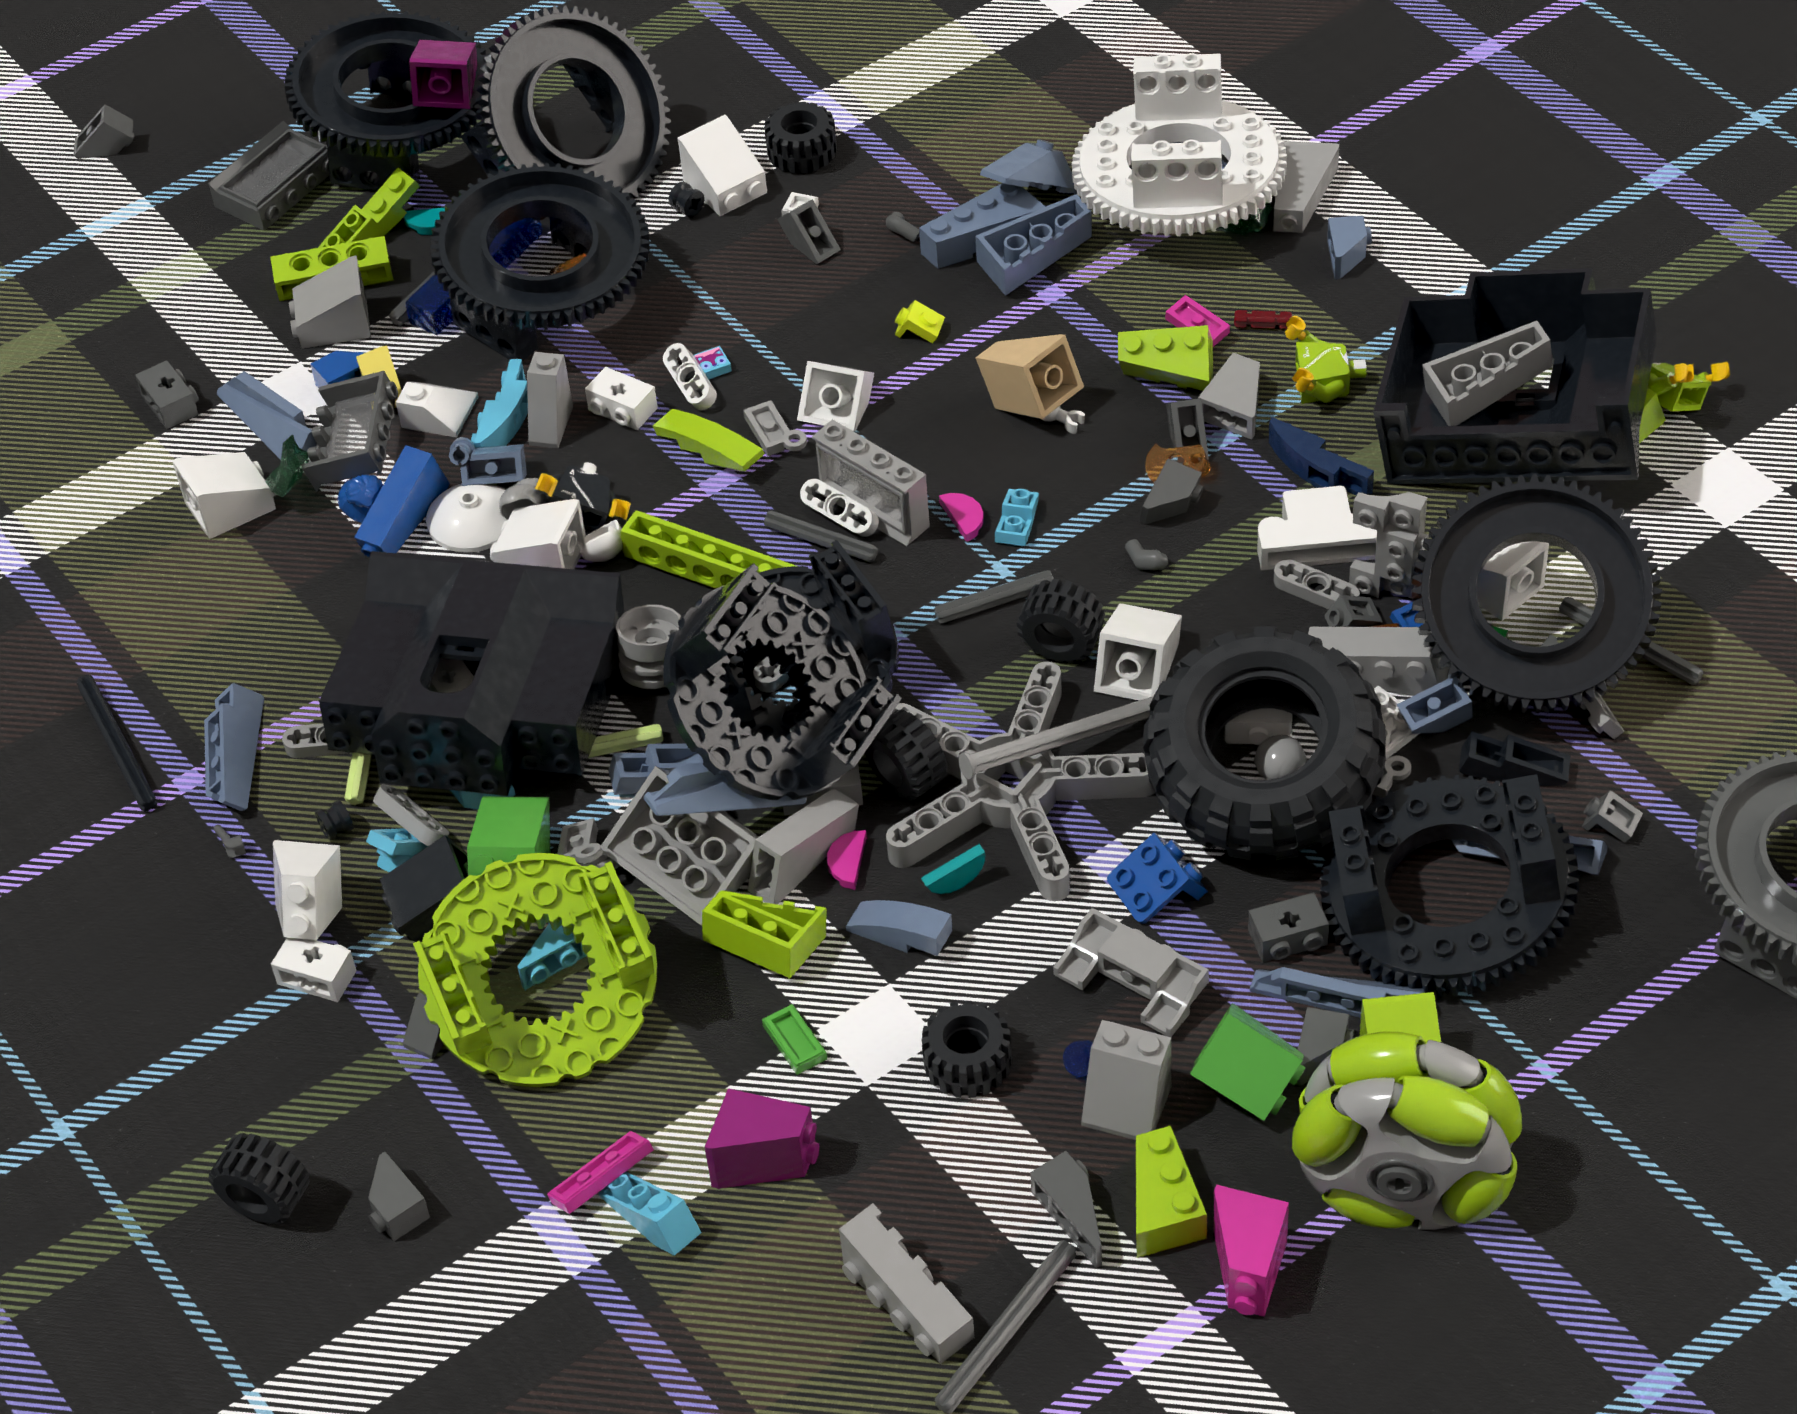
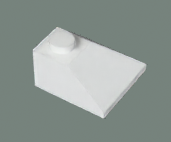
M807 361L797 420L825 426L833 419L848 429L856 431L870 400L874 373Z
M406 382L396 400L401 428L457 438L479 397L478 392L426 383Z

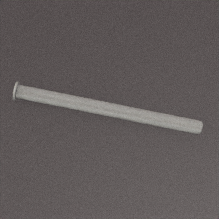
M1154 696L973 754L961 753L959 755L960 770L965 778L972 779L976 773L1148 719L1150 715L1149 705Z

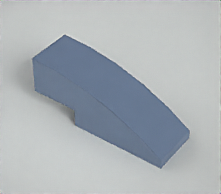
M648 744L645 753H613L608 772L614 795L637 794L655 766L671 772L678 767L703 763V759L698 753L691 752L686 744Z
M885 900L862 901L847 923L846 931L908 953L911 947L938 956L952 932V918L949 913L913 903Z

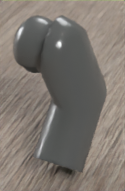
M893 212L886 218V227L891 232L900 234L913 243L917 241L920 236L919 229L905 221L902 213Z
M1132 539L1125 545L1127 553L1139 570H1163L1168 565L1166 554L1158 550H1144L1137 539Z

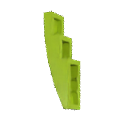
M671 409L652 425L657 436L676 439L680 449L700 453L706 464L745 472L765 454L762 448L741 435L713 421L684 411Z

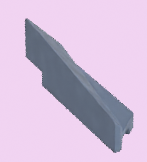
M232 683L215 699L216 710L204 720L205 788L207 797L243 811L248 808L264 697L257 692Z
M1286 967L1273 971L1256 970L1250 986V992L1345 1013L1361 1018L1362 999L1425 993L1423 988L1411 989L1408 985L1399 987L1395 983L1383 984V982L1320 976Z

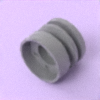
M662 605L638 606L626 611L618 619L616 637L619 648V670L622 678L630 685L644 689L666 687L663 680V664L669 640L668 635L679 630L678 620L681 617L672 608Z

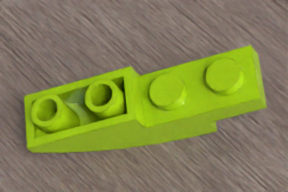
M397 168L362 209L356 205L353 206L318 248L386 235L407 214L402 206L416 192L420 185L401 169Z

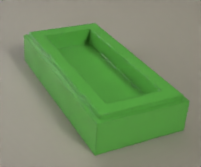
M793 1004L762 1019L764 1029L796 1075L827 1060L826 1051Z

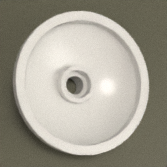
M462 483L447 489L431 503L427 511L426 524L431 538L443 548L455 552L470 553L491 548L492 544L498 541L502 525L507 520L501 515L499 509L500 498L506 489L495 484L462 486Z

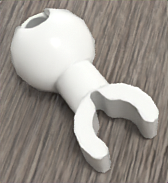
M1059 406L1042 420L1048 422L1058 420L1065 424L1068 432L1076 434L1078 427L1076 422L1083 424L1085 413L1079 410L1067 412Z

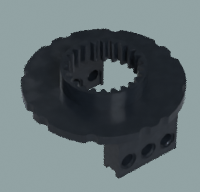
M838 540L831 543L832 547L816 555L814 552L809 555L813 571L806 566H793L759 572L770 584L775 582L778 586L790 589L807 598L808 604L815 609L821 608L831 618L833 627L843 631L853 646L865 673L866 680L863 685L878 676L883 680L880 684L891 692L893 687L891 676L897 672L899 662L898 641L893 622L890 620L886 603ZM746 652L738 657L734 655L729 659L730 663L724 667L726 674L720 678V680L725 682V687L720 689V692L728 697L724 701V705L733 708L731 717H739L742 729L749 726L751 728V735L754 736L759 732L762 734L763 740L769 736H773L776 740L780 736L784 735L785 737L791 733L790 728L797 724L794 721V717L800 713L794 708V705L799 703V701L793 699L790 705H786L784 700H780L777 705H774L772 698H768L763 702L762 695L759 693L754 695L753 688L748 687L746 681L748 679L746 669L752 667L750 659L758 658L757 652L751 657Z
M753 563L726 585L716 588L695 602L696 607L689 608L678 620L679 630H676L669 637L663 664L664 685L670 692L667 704L682 739L691 752H696L702 757L703 765L711 773L724 776L731 787L758 798L779 800L784 796H788L792 800H798L823 791L837 782L843 774L853 769L902 698L898 694L893 696L880 684L883 680L878 676L863 685L866 680L864 670L853 646L843 631L835 629L831 623V618L821 608L815 609L811 607L804 596L790 589L778 586L775 582L770 584L757 572L758 567ZM746 652L751 657L757 652L761 660L769 657L771 666L779 664V673L781 675L788 674L787 684L796 688L792 696L799 699V703L794 705V708L800 712L794 717V721L797 724L790 728L791 733L785 737L784 735L780 736L776 740L773 736L763 740L762 734L759 732L752 736L749 726L742 729L739 717H731L733 708L724 705V701L728 697L720 692V689L725 687V682L720 680V678L726 674L724 667L730 663L729 659L734 655L738 657Z

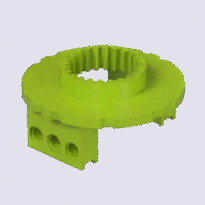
M552 853L517 855L516 859L512 862L507 863L498 860L486 865L482 874L478 876L469 875L443 899L432 916L434 922L432 930L424 934L422 942L417 941L413 945L419 958V989L427 997V1002L424 1006L427 1017L431 1024L440 1028L439 1038L442 1043L465 1065L482 1075L488 1073L495 1074L499 1077L500 1082L523 1087L559 1085L560 1081L564 1078L572 1077L577 1080L591 1074L593 1067L597 1064H608L634 1039L645 1021L642 1015L643 1010L652 1004L657 981L655 945L648 940V935L651 931L645 915L638 913L634 909L635 899L620 883L611 861L605 863V866L598 868L592 864L581 866L576 862L575 858ZM531 923H536L539 929H543L546 923H550L554 931L562 926L566 936L573 933L575 942L582 944L583 952L587 954L591 978L587 979L588 991L581 993L583 1004L574 1002V1013L571 1014L563 1011L562 1020L560 1021L551 1016L546 1025H543L539 1018H536L532 1025H528L526 1017H522L516 1022L513 1012L505 1014L503 1005L501 1003L497 1004L488 982L490 981L488 968L492 967L490 956H496L498 953L496 943L505 945V935L507 933L515 937L517 936L518 927L521 926L525 931H529Z

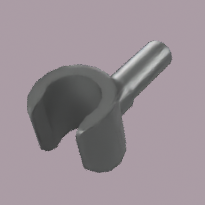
M221 825L214 826V831L224 843L229 859L246 854L241 835L230 838V835L226 833Z

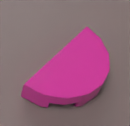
M961 493L939 495L940 505L965 541L968 542L977 537L978 530L984 522L981 505L973 497Z
M866 830L852 831L841 835L831 844L827 852L828 871L839 881L842 887L852 890L856 889L867 839Z

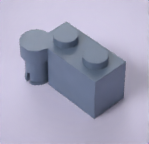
M460 437L453 441L450 446V461L455 465H459V463L462 465L460 467L462 486L517 482L525 479L527 475L524 444L475 448L474 443L470 439Z

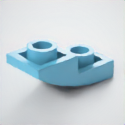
M1008 489L1002 504V516L995 531L996 543L1026 546L1038 505V492H1030L1026 489Z

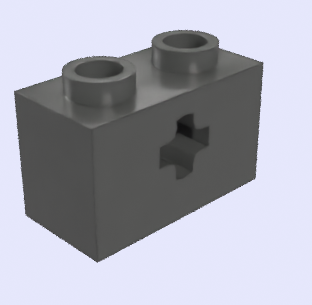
M167 360L135 375L141 396L166 429L199 415L195 404L199 401L196 391L192 385L186 386L182 372L179 369L174 370Z
M1313 892L1249 910L1248 932L1263 963L1274 959L1281 960L1292 954L1307 950L1313 951L1321 946L1328 945L1329 923Z

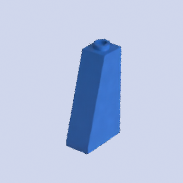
M405 445L354 537L362 548L361 552L370 558L372 551L397 553L427 515L431 503L447 490L450 483L431 453Z

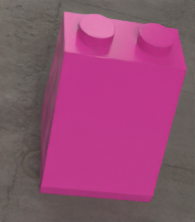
M1216 1185L1214 1190V1236L1228 1308L1235 1309L1244 1315L1255 1314L1265 1317L1287 1245L1289 1202Z

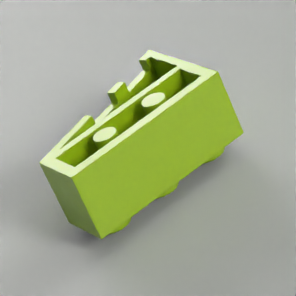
M1208 325L1118 332V361L1123 374L1156 382H1169L1185 389L1190 387L1204 391L1213 379V339Z
M720 890L702 910L703 940L791 978L826 938L827 908L816 906L814 911L796 908L795 902L784 901L783 905L763 902V897Z
M1171 1126L1136 1135L1137 1258L1206 1239L1207 1213Z

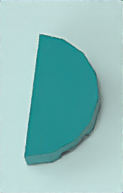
M445 207L406 211L407 214L403 216L407 228L417 230V233L420 235H432V228H436L435 220L440 219L439 213L440 211L445 212Z
M978 844L926 874L921 879L933 893L944 894L956 891L971 882L982 870L985 863V851Z

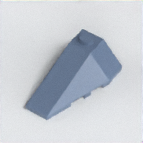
M1038 139L1037 143L1021 145L983 168L980 173L981 176L1004 184L1022 187L1032 186L1042 190H1048L1055 186V191L1061 193H1077V190L1074 189L1071 169L1063 152L1053 149V143Z

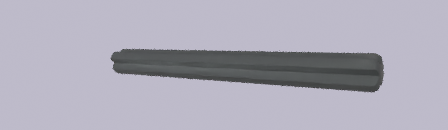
M1062 1240L1055 1246L935 1397V1406L946 1414H951L1076 1257V1248L1072 1244Z

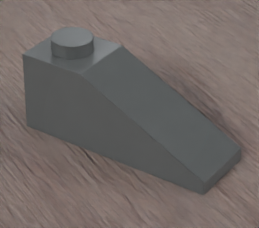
M1064 1151L1030 1172L1031 1193L1094 1267L1098 1268L1102 1265V1245L1088 1180L1089 1173L1080 1160L1075 1161L1067 1151Z

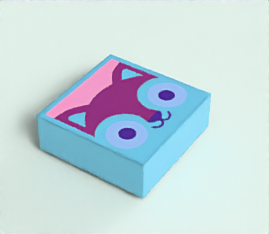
M720 346L693 355L708 379L732 371L731 363Z

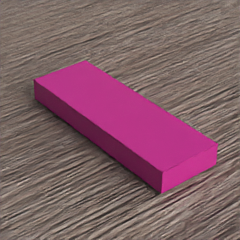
M629 1131L552 1189L547 1195L553 1205L570 1214L654 1149L649 1140Z

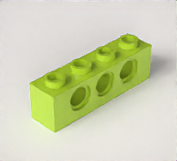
M385 236L271 256L274 283L279 301L293 299V288L352 256H357L364 286L392 281L393 275Z

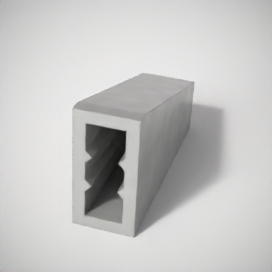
M1284 141L1287 154L1285 181L1282 182V188L1277 189V196L1275 197L1273 231L1303 233L1338 170L1339 144Z
M833 788L755 839L748 892L754 896L763 897V902L779 904L827 857V852L836 839L855 830L859 804Z

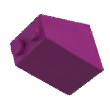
M419 40L409 61L413 106L470 109L477 70L476 43Z
M728 1088L704 1147L711 1187L720 1189L805 1177L809 1165L816 1163L820 1147L819 1143L815 1142L817 1124L812 1121L811 1107Z

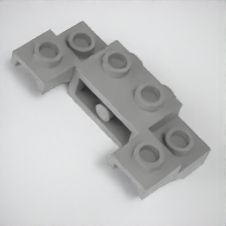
M1358 492L1354 499L1353 523L1377 530L1375 563L1354 559L1350 566L1349 583L1355 585L1360 593L1379 598L1382 591L1386 590L1414 599L1411 597L1412 588L1418 587L1412 584L1413 575H1418L1414 571L1416 562H1421L1417 559L1419 550H1425L1422 547L1424 538L1428 539V534H1425L1427 497L1412 492L1392 496H1374Z
M1091 908L1080 921L1069 946L1053 967L1055 976L1081 990L1087 986L1097 972H1100L1150 999V1003L1141 1013V1023L1168 1037H1172L1189 1016L1190 1005L1209 983V969L1180 955L1170 946L1160 944L1148 938L1142 931L1132 929L1094 908Z

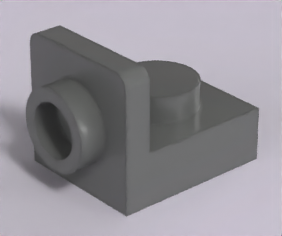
M1340 595L1325 614L1329 627H1368L1381 625L1383 622L1371 597Z
M1609 790L1600 799L1594 797L1586 806L1584 814L1587 817L1582 828L1588 831L1595 824H1598L1625 843L1632 837L1643 813Z

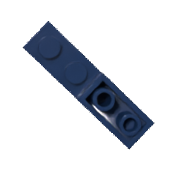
M1274 417L1270 419L1269 444L1282 462L1303 480L1316 488L1344 486L1347 492L1356 496L1358 492L1367 495L1373 493L1374 470L1327 451L1326 440L1315 434L1306 432Z

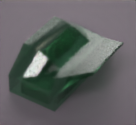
M291 435L283 442L281 463L265 481L271 492L282 498L301 480L304 473L302 465L310 460L308 453L297 445L294 435Z

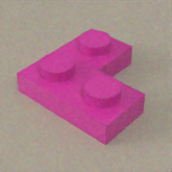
M1186 295L1165 313V319L1177 328L1208 325L1213 339V347L1230 333V325Z

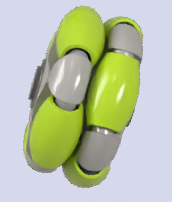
M1383 1031L1361 1035L1335 1047L1332 1053L1316 1068L1308 1081L1307 1087L1301 1092L1299 1097L1300 1115L1293 1128L1292 1150L1299 1159L1307 1180L1319 1194H1322L1323 1201L1336 1212L1352 1221L1371 1227L1400 1228L1412 1225L1415 1219L1419 1220L1418 1230H1437L1459 1224H1470L1486 1218L1498 1209L1507 1199L1513 1187L1517 1174V1160L1511 1152V1147L1522 1131V1113L1518 1097L1511 1084L1498 1069L1488 1062L1476 1059L1462 1050L1433 1040H1428L1426 1043L1421 1036L1403 1032Z

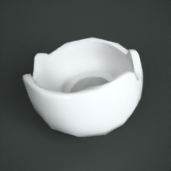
M613 520L586 535L582 540L584 546L582 547L578 543L582 557L592 562H605L614 558L623 548L620 533L622 528L619 522Z

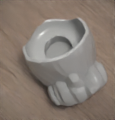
M538 478L523 479L504 491L499 501L500 513L504 518L508 520L515 508L545 504L547 496L541 493L540 490L535 489Z

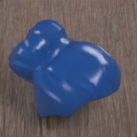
M359 475L347 480L339 490V508L353 520L362 523L383 486L382 481L375 475Z

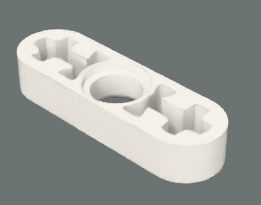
M675 343L669 346L663 355V362L685 398L697 410L702 411L710 408L716 400L717 393L699 363L683 344ZM678 357L683 362L681 365L678 364ZM695 371L694 377L690 381L684 382L686 375ZM699 388L702 390L703 394L701 397L696 391Z
M810 479L803 484L800 496L806 505L860 536H870L876 531L879 520L877 514L871 509L819 479ZM814 489L827 496L825 502L812 495ZM838 500H844L846 504L844 512L840 515H834V504ZM854 513L867 520L865 526L852 519Z

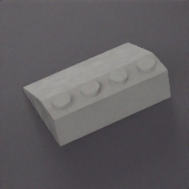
M655 766L602 843L601 848L605 855L702 926V910L719 891L736 892L750 877L755 839L759 836L724 811L667 816L655 815L643 799L644 795L647 792L660 791L669 783L667 775L670 773Z

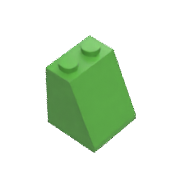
M482 797L467 846L468 876L482 874L486 865L498 860L508 863L514 861L517 855L551 853L549 797Z
M1232 1003L1194 1062L1190 1074L1264 1121L1269 1113L1274 1116L1278 1113L1286 1100V1097L1282 1095L1288 1083L1295 1085L1306 1067L1301 1065L1304 1054Z

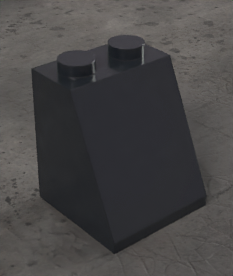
M446 835L380 878L384 890L382 898L393 914L391 923L394 929L400 935L405 934L415 942L422 941L424 934L432 930L434 925L432 916L452 889L468 877L467 852Z

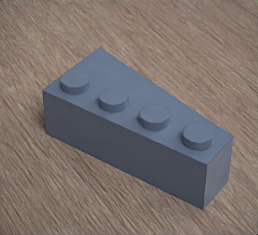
M1001 183L919 227L921 254L938 269L973 258V253L976 252V235L1037 211L1045 206L1022 186Z
M1075 194L976 235L977 262L1006 296L1092 237L1091 210L1087 209V205L1082 203L1081 198Z

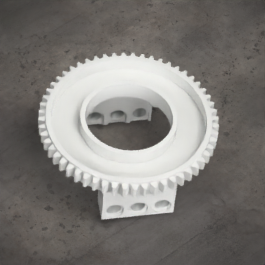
M1189 53L1186 55L1168 56L1161 54L1158 56L1134 57L1135 103L1123 107L1117 112H1112L1108 117L1105 116L1101 122H1096L1094 128H1089V134L1083 135V141L1078 142V147L1075 148V154L1073 155L1072 177L1074 189L1077 190V195L1081 196V202L1087 204V209L1093 208V214H1101L1102 220L1109 218L1112 225L1119 223L1120 228L1127 226L1132 232L1136 229L1141 230V234L1152 232L1153 236H1156L1158 233H1163L1165 236L1176 234L1177 237L1183 233H1188L1189 236H1192L1194 232L1205 234L1206 230L1215 232L1216 228L1219 227L1228 228L1230 223L1238 224L1239 219L1247 220L1248 214L1256 215L1257 208L1264 209L1265 202L1271 203L1272 196H1277V189H1281L1282 182L1285 181L1287 168L1286 147H1284V141L1281 140L1280 133H1276V128L1270 127V122L1263 121V116H1257L1255 111H1249L1246 107L1222 100L1221 54ZM1222 154L1229 161L1224 169H1222Z

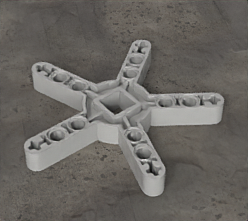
M1041 662L1032 669L1008 733L992 735L980 741L911 705L899 703L893 712L896 710L910 712L931 730L946 757L947 772L961 779V785L888 829L886 833L888 860L893 866L898 868L910 867L982 822L998 828H1011L1040 894L1049 901H1061L1070 892V869L1046 815L1053 808L1056 801L1151 796L1155 793V790L1149 782L1144 753L1054 756L1052 751L1048 750L976 773L972 779L964 777L959 767V755L961 753L973 754L1050 728L1062 695L1061 670L1053 662ZM1005 771L1021 779L1014 789L997 781Z

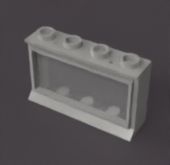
M833 419L812 436V439L816 441L819 479L874 511L879 520L877 529L908 546L930 527L925 473ZM844 500L836 502L837 505L845 509L846 504ZM854 513V515L867 522L865 518Z

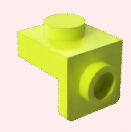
M914 300L908 309L903 307L895 319V323L898 324L895 336L900 338L908 329L933 344L939 335L945 317Z

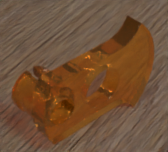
M1155 444L1149 451L1145 462L1147 475L1153 484L1168 458H1184L1183 465L1202 472V477L1207 475L1211 469L1202 445L1164 449Z

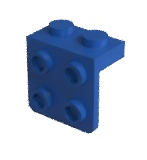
M1155 832L1107 876L1109 885L1135 920L1141 924L1147 923L1182 890L1197 900L1208 892L1200 881L1203 878L1202 873L1191 862L1187 864L1182 858L1186 853L1181 846L1173 839L1169 842Z

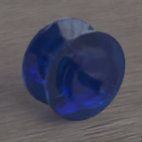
M1074 1041L1066 1047L1063 1054V1063L1070 1074L1078 1077L1088 1075L1092 1041Z

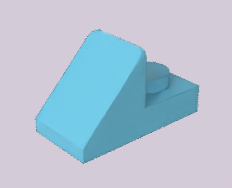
M404 828L370 830L366 840L367 843L378 848L377 853L380 856L377 866L387 872H391L428 847Z

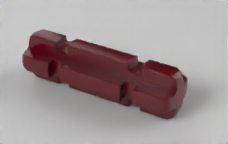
M1236 310L1234 313V326L1237 328H1247V325H1251V328L1275 329V326H1279V329H1287L1286 323L1293 315L1290 311H1280V314H1276V311L1252 310V313H1247V310Z

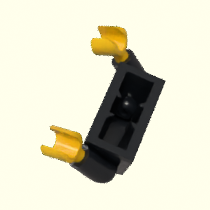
M589 462L581 464L580 468L570 465L566 468L564 474L557 473L550 476L542 473L535 486L536 490H540L544 495L551 497L549 503L569 499L579 500L584 528L592 532L604 526L607 516L612 518L621 517L627 520L631 505L628 501L616 498L614 492L610 490V480L608 477L597 474V467Z

